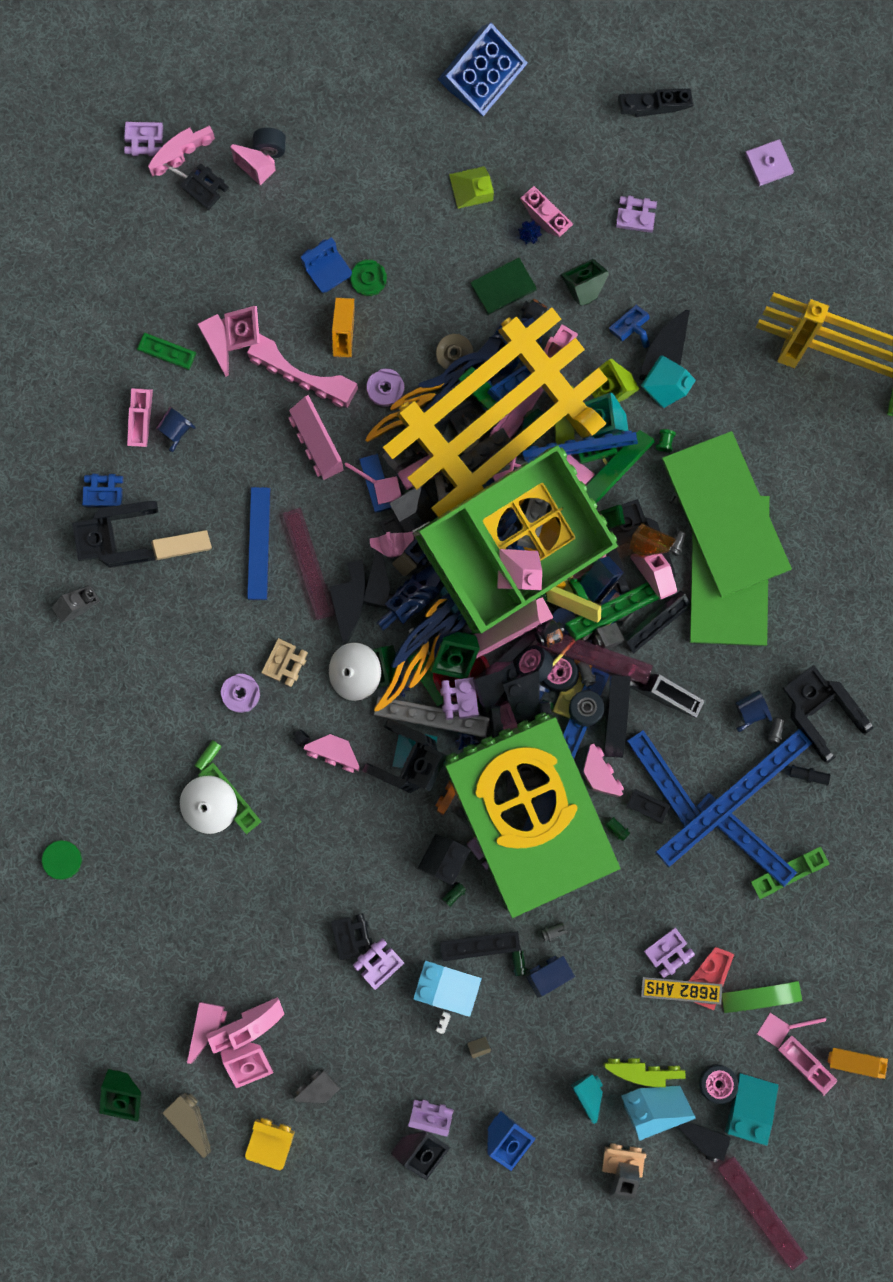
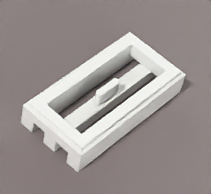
M445 1011L442 1013L445 1019L440 1018L439 1024L442 1026H437L436 1031L441 1034L445 1032L451 1017L450 1013Z

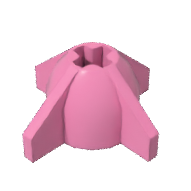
M386 532L385 535L371 538L370 545L387 557H398L414 541V535L412 534L413 532Z

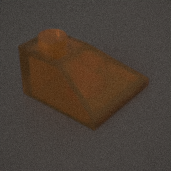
M641 524L634 532L629 548L639 556H651L669 552L677 539Z

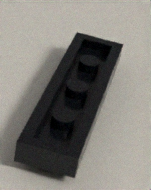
M501 428L462 455L460 459L473 473L507 445L511 439L505 430ZM440 471L446 479V481L448 482V484L450 485V487L452 488V483L448 480L444 473Z
M680 590L624 637L628 649L633 654L691 606L686 594Z
M518 931L440 942L443 961L521 951Z

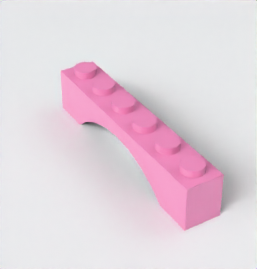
M259 334L260 343L250 346L247 353L253 364L258 366L262 364L266 366L269 372L282 374L285 380L299 383V386L304 390L309 391L311 389L315 391V394L322 399L327 397L333 400L332 403L340 408L342 406L348 408L358 390L357 383L341 375L319 377L299 371L283 358L274 341Z

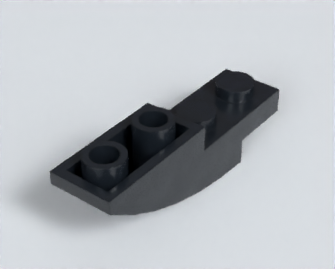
M691 88L657 89L655 93L620 94L618 96L620 113L635 114V117L671 113L694 106Z

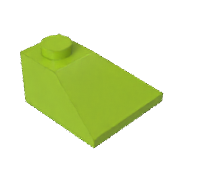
M485 166L449 174L458 209L493 201L494 191L490 175Z
M609 359L598 367L608 380L596 389L592 395L594 398L613 393L618 402H621L638 391L639 387L629 371L613 359Z

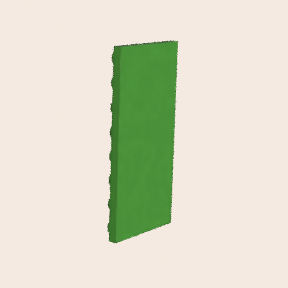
M732 431L662 458V462L720 598L792 570Z
M761 496L769 515L770 496ZM692 532L690 643L767 646L768 580L720 598Z

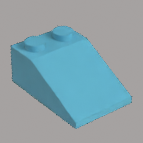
M425 960L413 999L470 1017L482 978Z
M681 1086L639 1088L622 1095L625 1110L639 1141L695 1119V1115Z

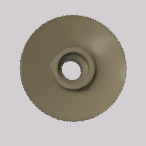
M449 334L443 337L436 348L437 360L444 369H447L455 360L473 353L470 341L460 334ZM452 349H456L457 351L456 355L454 356L450 354V351Z

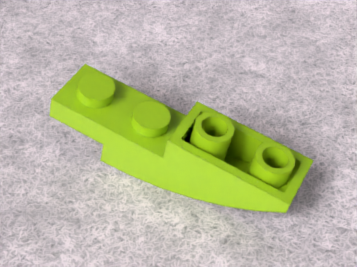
M628 1058V1062H620V1059H608V1063H603V1067L613 1074L644 1086L666 1087V1079H686L685 1070L680 1069V1066H668V1070H660V1066H648V1070H645V1063L640 1062V1058Z

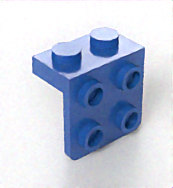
M332 237L321 241L317 247L305 251L301 256L302 266L321 293L328 292L352 275L351 269L338 253L336 243Z

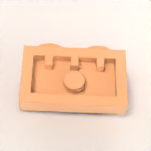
M610 1144V1147H605L602 1172L616 1174L619 1162L639 1166V1176L642 1177L646 1153L642 1152V1148L630 1146V1150L622 1149V1145Z

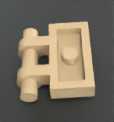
M278 638L262 674L279 682L284 675L288 677L285 685L292 687L294 681H297L299 677L298 673L301 666H304L306 663L305 658L308 652L301 649L297 656L293 654L296 646ZM293 660L295 663L292 670L289 671L286 667L289 661Z

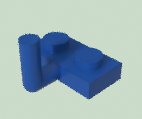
M635 305L609 327L610 333L621 341H624L635 332L640 336L644 348L650 346L646 331L640 327L650 317L638 305Z

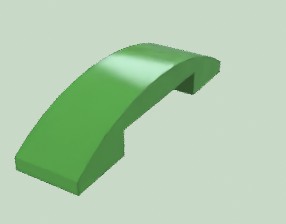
M214 763L198 774L199 777H218L230 785L237 799V813L234 820L246 835L261 823L258 816Z
M821 846L787 862L797 872L787 885L830 864ZM769 873L751 881L759 899L783 888Z
M799 981L722 993L724 1013L802 1001Z

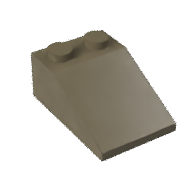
M184 1093L163 1112V1115L196 1151L205 1158L211 1152L200 1109L197 1106L198 1100L191 1093L189 1095Z

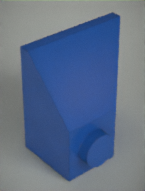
M500 1111L488 1127L487 1154L512 1171L535 1138Z

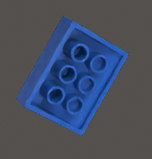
M489 23L480 28L438 80L450 93L481 116H484L528 63L492 23Z

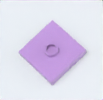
M780 139L745 153L759 186L786 177L794 172Z

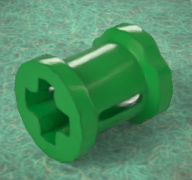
M660 429V439L656 449L670 453L673 450L671 446L676 432Z

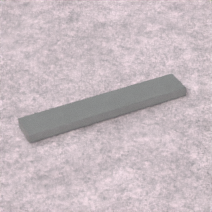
M378 696V698H377L376 705H377V703L379 702V700L381 699V697H379V696ZM393 700L383 709L377 712L374 711V716L484 738H487L490 718L482 716L460 719L459 712H453V719L446 720L445 713H443L441 708Z

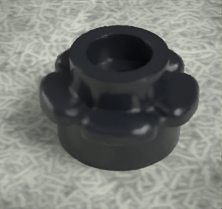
M301 729L293 732V741L299 746L308 744V741L311 739Z

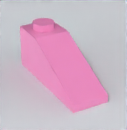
M216 314L199 323L198 326L225 377L229 375V351H227L225 319H220L219 315Z
M204 1002L199 1003L187 1063H193L209 1043L206 1034L219 1029L221 1023H225L227 1011H224L225 1006Z

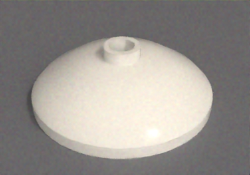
M348 643L341 646L333 654L329 664L330 682L334 690L347 700L358 701L366 699L375 692L381 679V665L377 655L371 648L361 643Z
M200 776L189 782L183 789L180 797V810L184 820L190 827L201 833L213 834L224 830L232 823L237 813V799L233 789L224 780L215 776ZM202 805L207 806L206 811L202 809Z

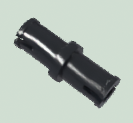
M792 765L789 777L806 780L807 783L815 782L828 786L831 774L815 771L814 768L806 769Z

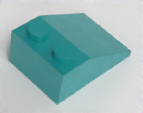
M740 1073L738 1091L732 1101L725 1133L767 1146L773 1124L779 1085Z

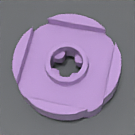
M380 369L369 377L367 393L370 400L376 405L389 407L403 396L404 382L396 371ZM388 384V387L391 389L383 392V389L380 387Z
M236 674L223 683L221 697L228 709L237 713L250 711L257 705L260 698V690L258 684L251 676ZM243 688L246 695L238 698L235 692Z

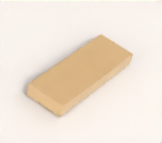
M207 530L152 540L151 542L156 560L208 551L212 548Z

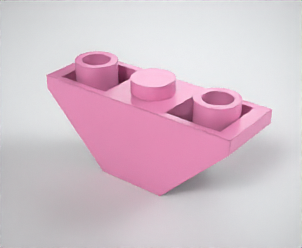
M535 186L521 197V201L531 218L547 233L560 237L573 225Z
M644 549L630 556L660 600L677 593L671 567L660 551Z
M329 734L304 746V750L307 751L306 755L317 759L320 756L325 758L324 762L330 765L341 764L343 765L342 769L351 773L354 770L359 771L360 769L347 740Z
M593 743L589 746L582 771L584 778L593 791L615 797L622 796V790H624L619 780L615 781L611 765L605 763L602 758L604 756L603 751Z

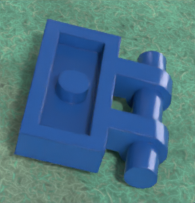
M96 473L84 476V482L91 483V487H83V507L122 505L123 489L115 487L116 483H123V476H116V474L102 476ZM108 483V487H98V484Z

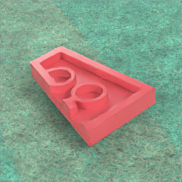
M715 947L689 981L724 985L734 954ZM694 1002L711 1010H714L716 1004Z

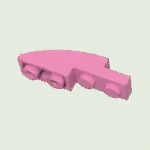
M208 126L195 133L189 127L170 139L150 162L148 167L151 175L160 176L169 169V167L163 165L165 163L173 168L181 166L185 161L183 154H190L199 146L211 144L212 140L215 139L211 127Z
M277 997L241 1013L242 1019L206 1034L213 1054L230 1046H233V1049L236 1050L269 1030L284 1015L279 998Z

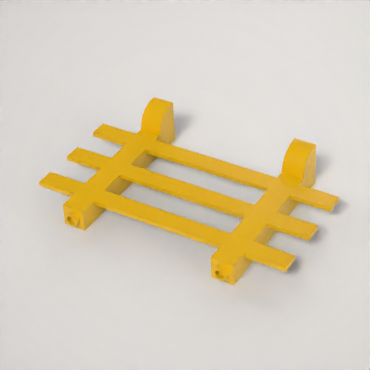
M775 292L773 293L770 302L802 313L800 318L766 306L762 315L792 325L794 328L790 327L788 330L760 319L756 325L758 329L785 338L777 361L778 363L795 368L809 347L893 378V368L814 339L815 335H819L893 363V352L822 327V324L825 321L893 346L892 335L827 312L829 305L810 299L809 303L805 304Z
M552 307L527 328H525L517 316L513 319L508 317L501 323L502 328L498 331L508 344L425 413L415 401L410 404L407 401L398 408L400 412L396 415L406 428L382 448L393 460L414 441L417 440L431 458L407 477L410 483L417 490L441 470L455 487L431 507L438 517L484 489L483 484L564 416L581 438L593 436L607 424L595 410L587 407L583 400L608 380L600 368H597L575 388H572L560 373L563 367L585 350L576 337L550 359L536 342L539 337L561 320ZM518 356L531 372V375L448 443L434 425ZM542 386L555 404L472 473L458 455Z

